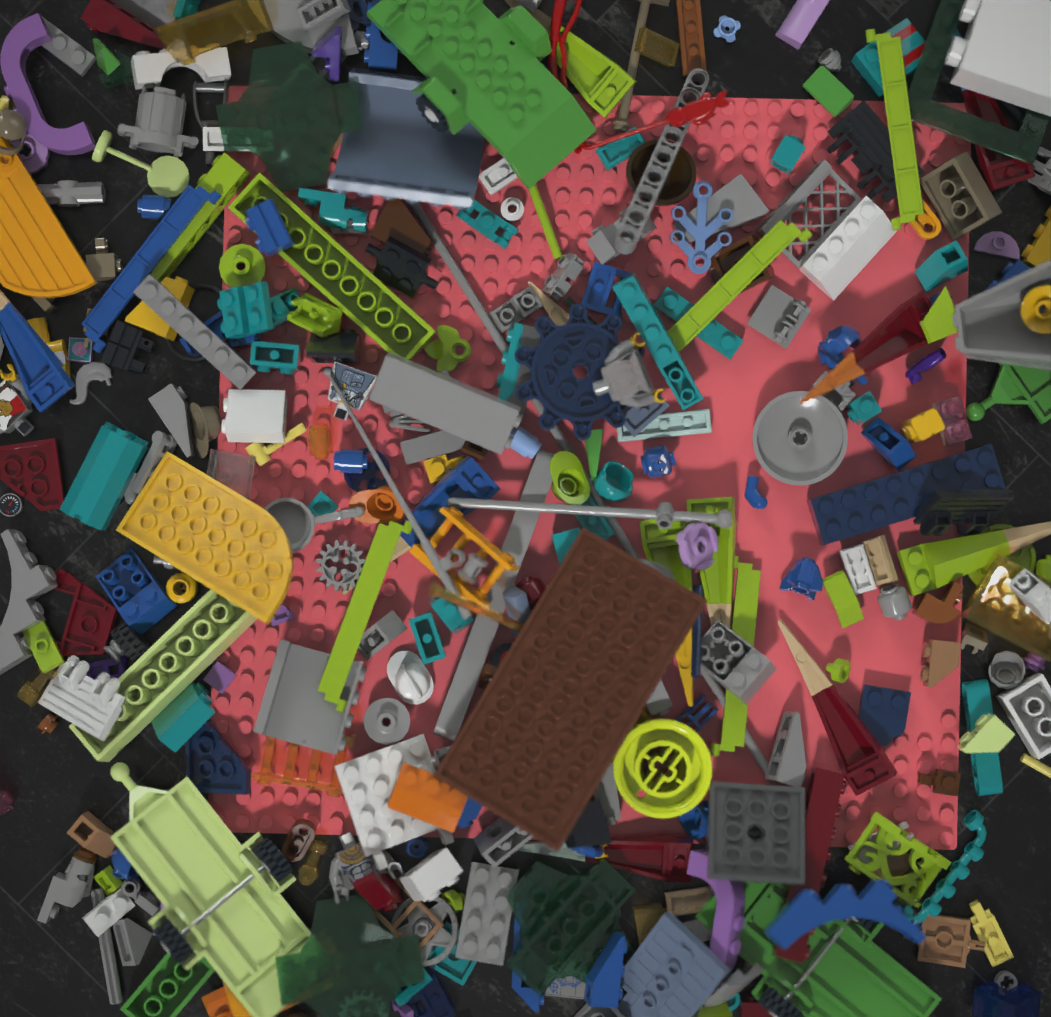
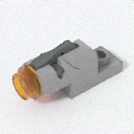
M78 847L64 872L65 874L58 872L53 876L37 921L46 924L52 918L55 919L60 909V905H57V903L73 908L83 897L91 894L96 869V853L84 847Z

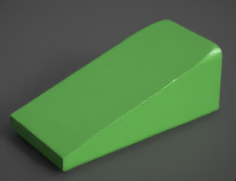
M603 429L592 430L591 436L585 440L592 481L597 477Z

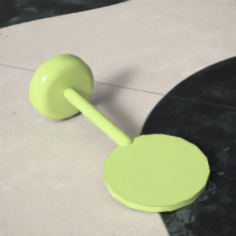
M106 130L102 132L92 155L93 161H103L108 152L148 170L149 186L153 192L160 196H166V198L177 197L187 188L190 179L188 168L177 157H159L149 165L111 148L112 134Z

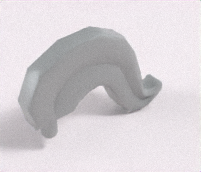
M91 362L83 365L76 376L77 397L73 400L70 399V403L74 405L83 404L88 396L89 383L93 380L106 381L107 385L110 386V378L113 377L111 368L103 362Z

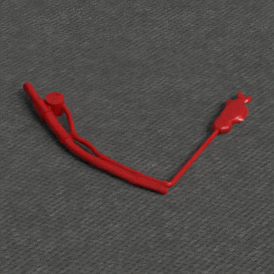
M554 0L550 33L548 34L552 52L547 55L549 72L567 90V52L564 43H566V37L579 15L583 0H572L576 2L574 12L561 36L559 35L567 0ZM558 43L562 55L560 80L556 64V48ZM728 90L721 91L715 98H711L710 92H705L698 100L692 101L684 107H676L669 111L664 120L589 145L584 141L574 151L576 154H580L582 148L584 150H591L666 123L674 127H681L686 122H691L698 126L715 116L714 110L717 107L724 108L730 105L729 101L725 99Z

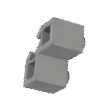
M629 207L619 213L621 217L607 227H604L602 224L591 232L593 236L586 241L601 265L621 254L615 248V240ZM650 217L638 242L657 228ZM631 218L634 222H640L638 218ZM627 237L621 238L624 242H632Z

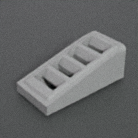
M312 0L296 9L304 30H312L350 12L351 9L347 0H336L338 6L335 5L334 0ZM327 3L330 8L329 11H327L325 4ZM318 7H319L320 12H321V14H322L321 16H319L318 13H317L316 8H318ZM309 11L311 12L314 19L312 21H310L309 16L307 14V12Z

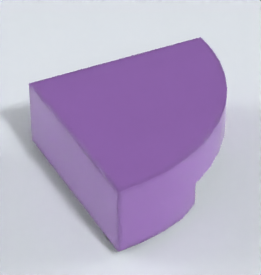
M281 604L273 616L271 624L275 626L296 618L288 607Z
M395 999L392 1001L394 1011L398 1010L401 1017H414L413 1009L409 1005L398 1006Z

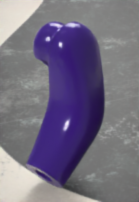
M938 348L919 359L906 371L905 377L909 378L911 384L920 382L922 380L920 373L935 367L946 358L945 351L942 348Z

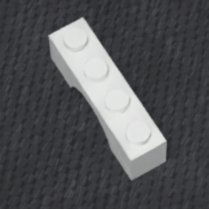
M209 45L206 49L198 50L196 47H186L183 51L175 52L173 49H163L159 53L150 54L149 51H140L133 55L131 59L135 90L142 89L143 87H147V89L159 87L163 75L176 67H186L194 70L202 77L205 83L228 81L231 76L227 47H220V45Z

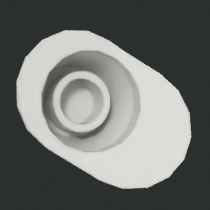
M411 651L395 653L387 664V674L393 687L404 702L415 705L424 703L431 697L434 688L430 673L417 654Z

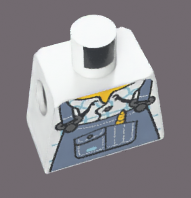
M334 362L333 379L350 408L361 411L371 395L377 376ZM331 382L328 400L338 403L333 417L347 421L349 413Z

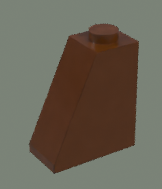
M396 197L394 200H388L370 233L371 237L386 244V241L391 236L430 257L433 248H431L432 242L400 198Z

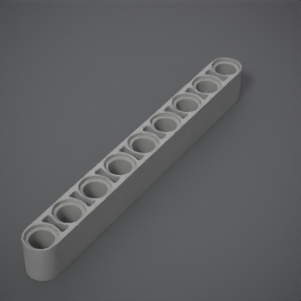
M697 68L689 73L674 108L684 107L687 104L684 101L692 102L698 100L705 93L709 82V75L705 70ZM686 122L681 127H674L669 123L666 124L619 227L615 240V248L619 253L627 255L635 250L691 122ZM667 139L674 140L676 143H670ZM658 159H664L667 162L662 163ZM649 178H655L658 182H651ZM640 198H647L649 202H643ZM631 218H638L640 222H634ZM627 237L632 242H624L621 238Z

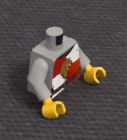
M7 364L11 373L5 374L0 369V375L4 379L0 383V434L3 432L11 433L17 429L23 436H26L34 428L26 419L33 412L31 408L32 401L25 392L20 376L15 374L13 365Z

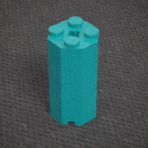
M106 421L101 426L59 510L72 518L76 517L86 525L106 531L148 448L149 442Z

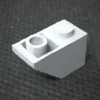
M1025 568L1008 583V586L1036 616L1048 624L1051 622V589Z

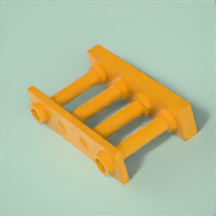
M453 506L442 507L439 511L447 518L429 540L434 549L453 524H455L464 533L452 549L463 550L470 539H472L481 547L477 555L485 559L490 554L499 562L479 589L473 588L469 584L470 582L461 578L452 568L447 570L462 598L477 612L486 611L492 604L486 599V594L505 569L517 571L519 566L515 563L516 559L506 551L502 552L462 517L463 513ZM414 544L409 552L439 577L421 544ZM458 554L453 555V561L458 557Z

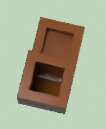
M956 581L950 582L940 600L928 593H922L912 614L925 621L937 624L952 621L961 612L954 608L953 605L958 604L961 600L963 585Z

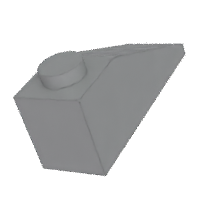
M171 383L148 398V400L186 457L193 458L195 452L189 404L185 400L188 396L181 386L177 387Z
M783 711L765 779L782 786L801 787L805 780L806 759L800 713Z

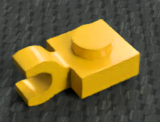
M444 454L423 461L430 484L440 481L450 469H454L465 457L460 456L448 460L447 455Z

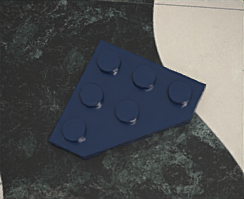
M206 721L185 743L186 777L191 780L200 793L251 794V769L210 721Z

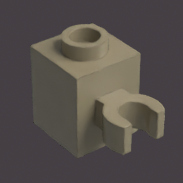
M95 238L96 254L86 255V265L96 281L116 280L123 271L122 259H119V256L115 253H108V240H105V238Z

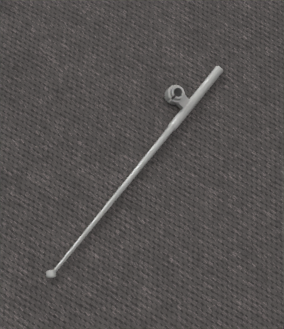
M325 367L324 375L328 376L461 616L464 620L469 618L472 614L447 572L452 567L458 568L464 565L466 561L465 553L460 549H452L445 558L440 560L333 379L332 367ZM454 554L459 555V561L456 563L453 561Z

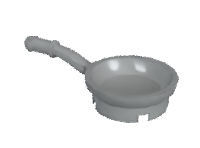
M280 498L270 502L264 508L284 529L290 542L292 553L302 550L311 541L316 523L343 521L344 519L354 517L359 518L365 513L362 507L357 506L356 508L340 509L337 512L315 517L303 502L294 498Z

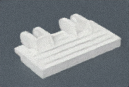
M73 655L67 659V662L59 666L38 703L96 738L105 741L123 710L121 705L125 697L117 693L121 683L116 678L110 679V675L106 672L99 674L96 680L86 676L90 669L89 663L83 660L80 661L79 657Z

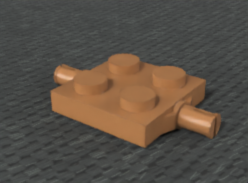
M929 915L921 923L923 928L921 932L927 937L921 944H918L917 961L965 968L966 958L970 949L985 951V941L971 940L970 919L945 915L931 917Z

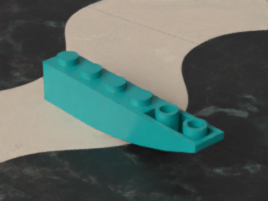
M635 272L615 283L612 288L638 333H641L640 336L643 342L646 341L647 349L682 410L703 400L704 398Z

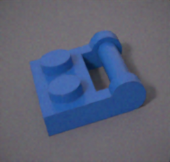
M594 262L581 304L588 310L607 316L616 314L621 318L623 305L617 295L612 308L605 305L614 277L621 278L622 280L632 273Z

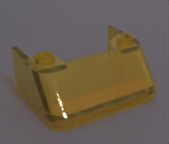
M232 0L155 27L158 37L176 63L182 62L183 66L196 62L195 57L199 56V54L244 39L245 43L257 40V34L274 30L264 0Z

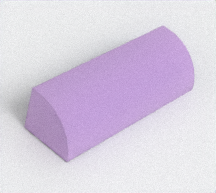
M797 0L775 36L799 50L830 0Z

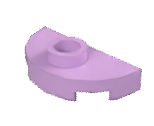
M992 231L983 235L975 242L972 251L1013 260H1019L1020 250L1016 241L1004 232Z

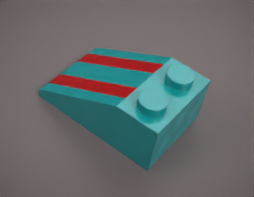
M908 18L885 32H890L891 38H901L906 77L935 56L934 52ZM872 42L857 52L851 62L876 95L881 97L883 95L877 42Z

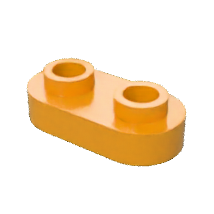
M922 199L924 214L915 215V222H909V224L919 237L930 240L940 233L941 223ZM925 224L931 226L930 232L924 230Z

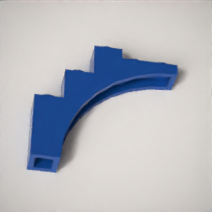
M872 879L857 897L856 890L849 884H836L821 902L819 901L821 897L814 890L800 888L763 931L780 949L785 950L800 936L816 926L846 918H865L883 923L899 931L911 942L921 944L927 937L921 932L923 928L913 919L910 921L903 915L905 911L896 903L892 904L897 895L892 891L894 889L893 886L885 879Z

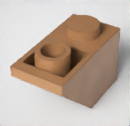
M928 639L927 643L923 646V657L926 658L925 667H922L920 672V680L923 681L924 686H935L959 666L960 642Z
M89 811L83 813L67 832L84 848L106 859H109L112 856L113 850L118 848L110 838L115 833Z

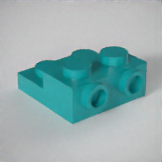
M261 281L244 287L235 286L219 291L220 298L217 301V305L223 315V321L220 326L226 338L240 339L274 329L268 282Z

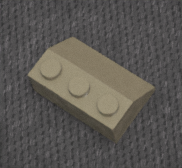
M968 151L952 158L919 179L953 241L1002 213Z

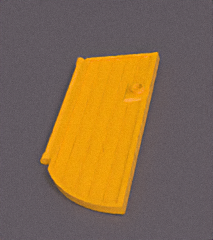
M0 136V146L14 148L9 139ZM0 153V283L3 287L16 293L38 298L64 297L90 288L97 284V281L18 153L9 156Z

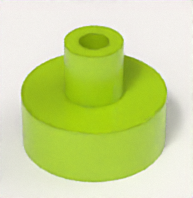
M837 658L834 663H828L826 671L831 673V679L839 683L846 682L851 670L850 662Z
M451 889L441 895V898L453 908L455 914L463 909L465 895L462 892L458 894L455 890Z

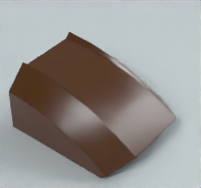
M755 234L725 247L711 257V266L708 270L715 284L759 241ZM771 263L739 294L774 278L775 274Z

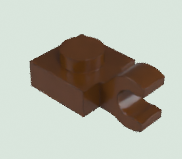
M935 769V775L918 773L917 782L933 786L932 792L958 796L961 773Z

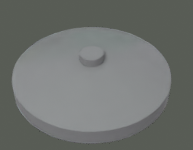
M792 391L774 398L761 410L753 428V449L760 465L772 477L790 485H810L827 478L840 465L847 449V426L841 412L831 401L820 395L806 403L799 404V401L809 391Z

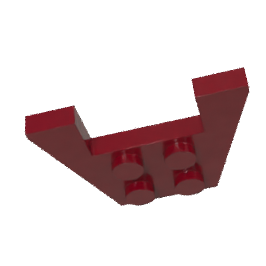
M58 568L55 579L58 586L54 589L74 595L62 640H55L61 655L107 654L103 648L109 646L112 636L110 633L114 629L119 611L115 605L68 571Z

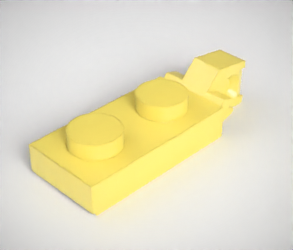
M978 900L969 903L974 916L970 917L971 925L978 940L985 941L984 952L990 965L995 967L1014 958L990 910L984 911Z

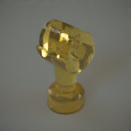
M39 667L38 671L40 674L33 682L27 681L17 694V697L33 708L42 696L41 689L48 679L53 680L58 674L56 669H52L44 674Z
M313 839L309 847L312 852L307 862L298 870L300 872L298 879L301 884L311 885L315 878L319 877L317 866L321 854H326L329 845Z

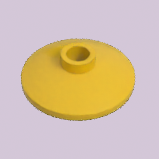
M1048 285L1033 288L1025 295L1021 303V318L1024 324L1036 333H1051V286ZM1040 305H1045L1046 310L1044 313L1039 312Z

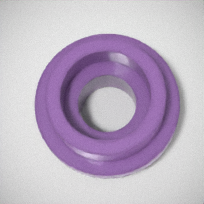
M1031 653L1023 657L1027 669L1036 673L1038 670L1044 671V664L1046 662L1044 659Z

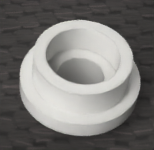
M510 197L503 201L501 204V214L506 220L516 221L522 217L524 206L519 199ZM515 205L517 210L514 213H510L508 207Z

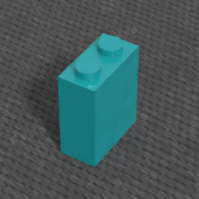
M192 682L151 721L158 739L175 753L215 713L212 706L213 700L207 695L208 690L199 682L197 684Z

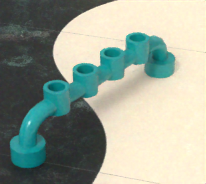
M977 810L970 811L963 820L964 825L971 831L977 830L976 838L965 846L964 854L960 859L951 864L950 872L945 879H941L936 884V890L932 896L923 901L922 909L919 913L913 915V909L905 902L899 904L905 911L903 915L910 921L913 919L919 924L929 915L936 917L942 910V907L938 904L944 896L948 899L954 895L956 888L952 884L957 878L964 880L969 875L970 869L966 866L972 859L976 862L983 857L984 851L980 847L986 839L987 832L983 824L984 817Z

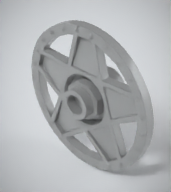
M438 896L433 899L438 904L430 910L442 922H444L449 913L452 921V935L441 927L416 956L414 955L415 959L405 953L399 944L402 942L391 932L392 942L397 953L411 964L417 966L435 965L443 961L456 945L459 933L457 916L450 904ZM411 898L399 906L394 914L392 925L402 915L403 911L412 904L413 900ZM417 905L408 916L409 923L397 930L410 943H413V946L416 948L436 923ZM433 945L446 947V950L438 957L428 960Z

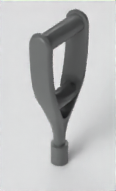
M194 81L193 83L194 110L202 134L203 127H222L228 105V82L226 81L224 83H197V81ZM198 92H224L222 113L219 120H201ZM207 151L206 165H212L215 160V153Z

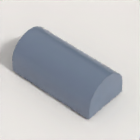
M511 586L503 591V598L512 634L517 638L531 611L527 594L517 587Z

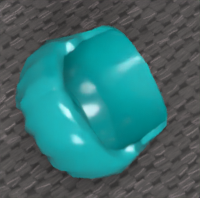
M609 461L597 472V477L593 479L595 490L599 496L615 503L623 502L632 493L634 475L620 463Z

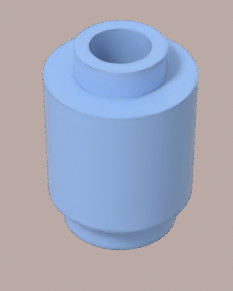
M521 426L518 429L513 427L510 435L514 439L510 448L523 457L532 459L542 443L538 441L539 438Z

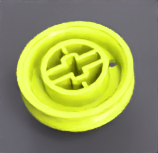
M654 718L643 721L631 729L613 759V774L620 794L632 808L650 817L672 818L690 811L703 799L711 782L712 761L706 744L691 727L674 719ZM662 748L659 753L654 751L650 755L648 754L653 749ZM672 751L673 754L666 762L669 770L666 773L660 770L653 781L650 780L657 771L654 763L657 760L663 763ZM645 758L647 759L646 764L648 766L646 771H644L643 769V762ZM639 790L646 792L644 797L638 796Z

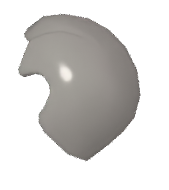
M1007 650L994 655L989 665V678L998 688L1011 689L1022 682L1026 667L1023 658L1016 652Z

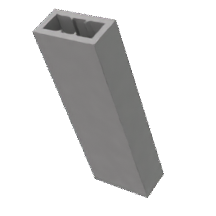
M391 352L384 359L369 397L372 401L498 454H502L504 448L509 450L514 439L510 435L513 427L518 429L523 415L519 414L520 406Z

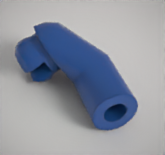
M748 476L744 496L753 508L764 509L768 501L757 490L759 477Z

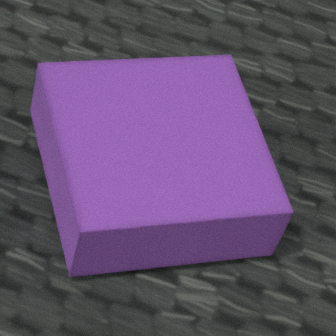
M217 661L203 680L223 694L237 674L220 661Z

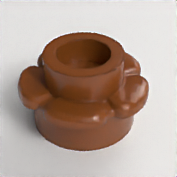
M49 712L38 725V728L42 730V734L46 731L51 733L59 724L56 721L57 715L54 716Z

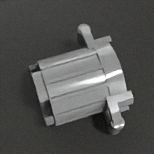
M143 87L141 94H139L135 127L120 124L117 129L118 135L130 137L129 148L137 150L138 147L154 152L174 153L173 156L182 157L184 147L194 149L199 142L195 136L182 135L187 103L185 101V94L178 98L175 96L176 90L162 87H154V92H146L147 87Z

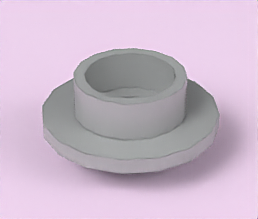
M389 697L381 698L371 703L364 716V727L369 737L377 743L385 745L394 744L403 739L409 730L411 722L410 714L405 705L397 699ZM383 718H389L391 720V724L389 726H385L382 723Z

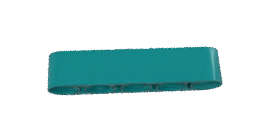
M987 679L962 682L967 732H972L976 727V721L983 714H993L990 687ZM998 752L970 753L977 796L1002 793L1003 784Z

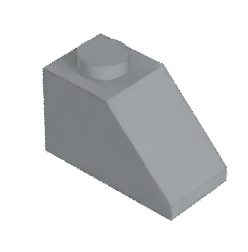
M392 610L364 632L358 650L367 661L405 631L407 627Z

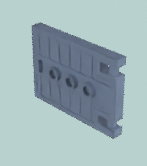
M668 911L663 914L625 965V973L621 977L620 986L627 994L622 991V998L619 1000L618 1008L627 1017H695L731 969Z

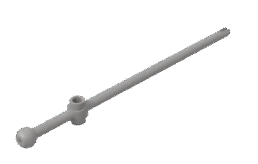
M454 497L447 500L448 505L451 507L656 519L658 527L662 529L670 528L674 521L717 523L721 528H729L732 525V513L726 509L719 511L718 514L674 511L672 504L669 502H661L656 510Z

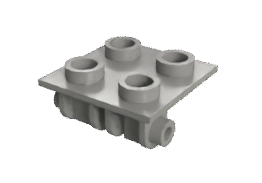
M771 285L747 325L787 349L811 309L802 300L797 301L774 285Z

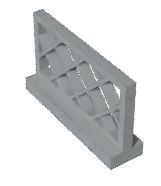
M826 160L818 161L756 229L761 236H764L780 220L784 223L787 220L788 226L791 223V215L795 211H803V225L795 226L803 228V231L806 228L819 227L820 237L817 241L808 242L807 240L805 243L791 242L788 245V250L785 248L781 252L797 268H800L862 200L830 168L831 165ZM829 175L835 181V190L823 191V180ZM835 193V207L823 208V194ZM839 193H847L854 199L848 207H840ZM810 194H819V208H807V198ZM823 210H835V221L832 224H824ZM807 211H819L818 225H808ZM804 244V255L797 260L792 255V245Z

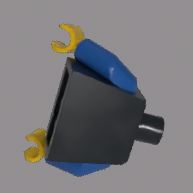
M600 798L589 800L565 840L568 848H575L577 853L591 858L608 857V854L604 853V847L612 843Z

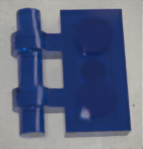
M435 971L429 974L433 980L406 1003L413 1009L414 1017L456 1016V1011ZM422 1000L426 1011L421 1012L416 1002Z

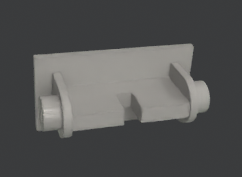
M567 252V254L559 259L555 272L545 280V287L542 292L551 294V297L556 301H559L560 298L563 299L572 286L566 281V278L568 277L575 281L584 268L582 266L584 261L578 258L576 254Z

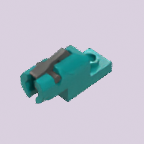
M299 188L298 198L300 201H303V205L317 207V204H321L319 221L326 227H330L333 234L366 233L369 220L368 209L351 204L347 206L348 198L345 194Z

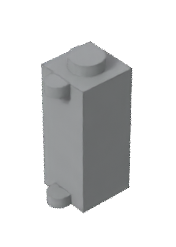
M613 761L597 786L596 793H594V799L600 798L607 825L616 824L617 820L621 819L617 785L613 774Z

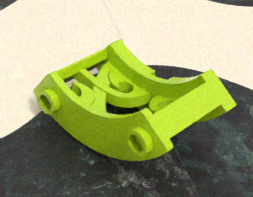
M875 812L871 817V822L849 854L844 858L850 863L848 868L858 875L863 872L872 879H885L893 886L894 889L892 891L900 897L899 901L901 903L905 902L910 907L920 908L922 904L919 901L942 868L947 870L951 861L918 839L912 837L909 840L906 838L909 833L883 815ZM879 825L876 843L868 840ZM893 841L899 842V846L896 849L886 848L887 844L893 847ZM864 845L876 849V853L871 851L864 853L866 856L871 857L869 863H863L857 859ZM912 848L909 855V864L913 872L902 876H891L886 854L898 856ZM922 857V860L919 863H917L920 867L917 868L916 860ZM879 869L883 878H881L872 871H876ZM902 885L901 890L895 886Z

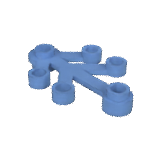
M707 181L697 182L692 189L693 196L697 199L696 225L687 217L686 211L682 206H676L671 210V217L679 221L695 239V250L684 240L685 235L681 230L672 231L670 241L673 244H677L688 256V268L696 274L708 271L711 266V257L723 246H728L732 241V237L728 232H721L718 234L717 240L705 250V240L723 223L729 222L733 218V212L729 208H723L718 212V216L706 226L707 198L712 194V186ZM700 186H705L707 188V193L705 195L700 194ZM676 209H680L682 211V216L680 218H677L674 215V211ZM723 211H727L729 213V218L727 220H724L721 217ZM674 233H679L681 235V240L679 242L674 241ZM722 235H726L728 237V242L726 244H723L720 241V237ZM698 257L704 261L701 267L695 263Z

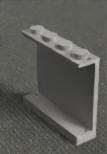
M280 639L253 732L339 755V751H344L347 737H344L346 727L351 728L354 714H350L353 704L357 705L360 697V691H357L359 681L364 682L367 668H363L364 662L353 661L340 699L348 701L346 710L342 713L335 710L337 704L324 700L325 693L317 691L330 654L291 644L289 641Z

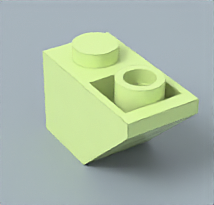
M983 714L976 721V727L972 732L968 731L960 738V745L957 748L964 753L1000 752L1015 736V733L994 714Z

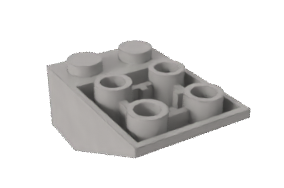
M718 619L702 637L701 668L745 705L776 670L770 659Z

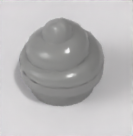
M829 48L818 58L820 66L823 65L829 72H840L841 57L837 50L834 51L832 48Z

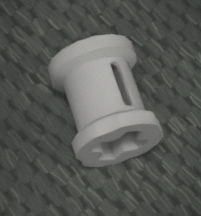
M471 552L463 569H459L457 574L464 580L475 584L477 582L476 577L488 563L479 555Z

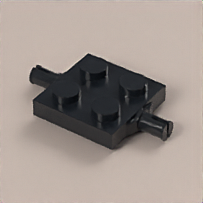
M391 236L386 241L382 250L371 243L366 247L365 252L377 258V265L373 272L377 279L411 298H414L422 284L432 288L434 291L437 289L440 282L428 276L431 258Z

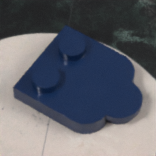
M863 684L858 716L882 747L890 743L892 737H898L905 731L911 692Z

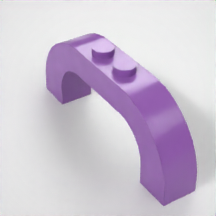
M39 13L34 14L14 26L3 43L0 63L2 74L7 84L4 87L9 100L13 99L16 107L13 110L24 116L29 134L45 148L64 155H78L94 150L96 143L89 126L85 122L69 128L58 129L49 126L44 118L27 77L25 66L29 54L35 48L53 40L42 16Z
M691 850L687 874L707 881L716 895L717 906L710 950L731 969L719 984L720 986L732 973L736 964L737 954L741 949L740 935L745 924V918L743 917L745 910L744 888L742 881L707 879L708 850Z

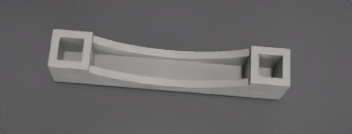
M149 274L133 291L240 390L257 373L250 363L199 320L153 274Z

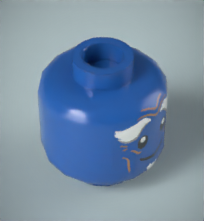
M665 445L647 448L644 450V455L640 456L643 472L648 474L650 478L670 475L672 473V466L676 465L673 451L668 452Z

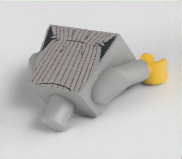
M641 333L634 334L630 337V340H626L614 347L605 359V367L601 369L604 379L593 382V388L597 396L609 392L613 401L619 400L622 405L636 408L653 404V402L663 403L666 401V399H658V392L664 391V389H653L638 348L646 343L644 341L638 344L635 341V338Z

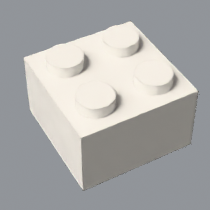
M447 848L432 852L398 879L414 902H425L427 900L432 901L441 894L439 889L445 886L449 887L460 879L458 875L463 870Z

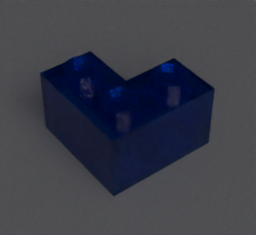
M986 982L974 989L972 1015L976 1017H1039L1041 992L1033 989L1028 984H1019L1010 990H1006L994 982Z

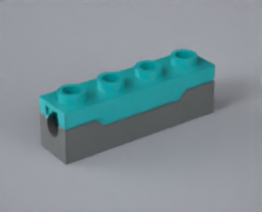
M515 323L514 328L509 327L507 341L510 342L509 351L504 350L501 364L505 365L504 373H499L496 387L500 388L498 398L521 407L519 414L523 415L521 422H523L527 401H521L517 398L516 389L519 385L529 381L531 372L527 366L517 363L514 354L519 347H537L540 344L541 337L535 327Z

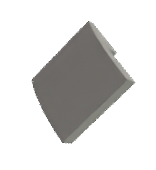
M756 963L745 974L739 969L736 970L712 993L704 1005L711 1007L730 1000L764 969Z

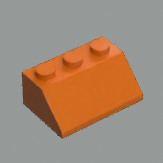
M404 762L387 807L454 833L468 796L438 779L433 773Z

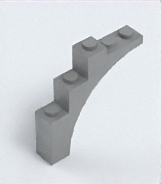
M7 529L1 533L11 565L12 588L9 606L0 626V675L33 655L22 632L46 620L43 616L44 610L42 606L35 600L58 586L55 581L56 575L54 571L47 565H36L38 561L35 555L28 550L25 536L20 531Z

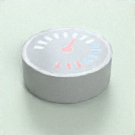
M8 493L0 498V512L3 515L15 517L22 512L23 501L18 495Z

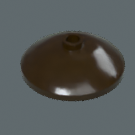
M659 140L648 141L638 146L628 159L626 179L634 194ZM682 146L656 201V206H670L681 202L691 193L697 177L696 166L691 155ZM658 159L662 163L667 162L664 159ZM649 178L651 182H657L655 178ZM640 198L644 202H649L647 198Z

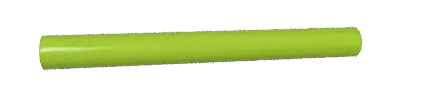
M534 184L528 190L553 258L557 259L563 255L538 187Z

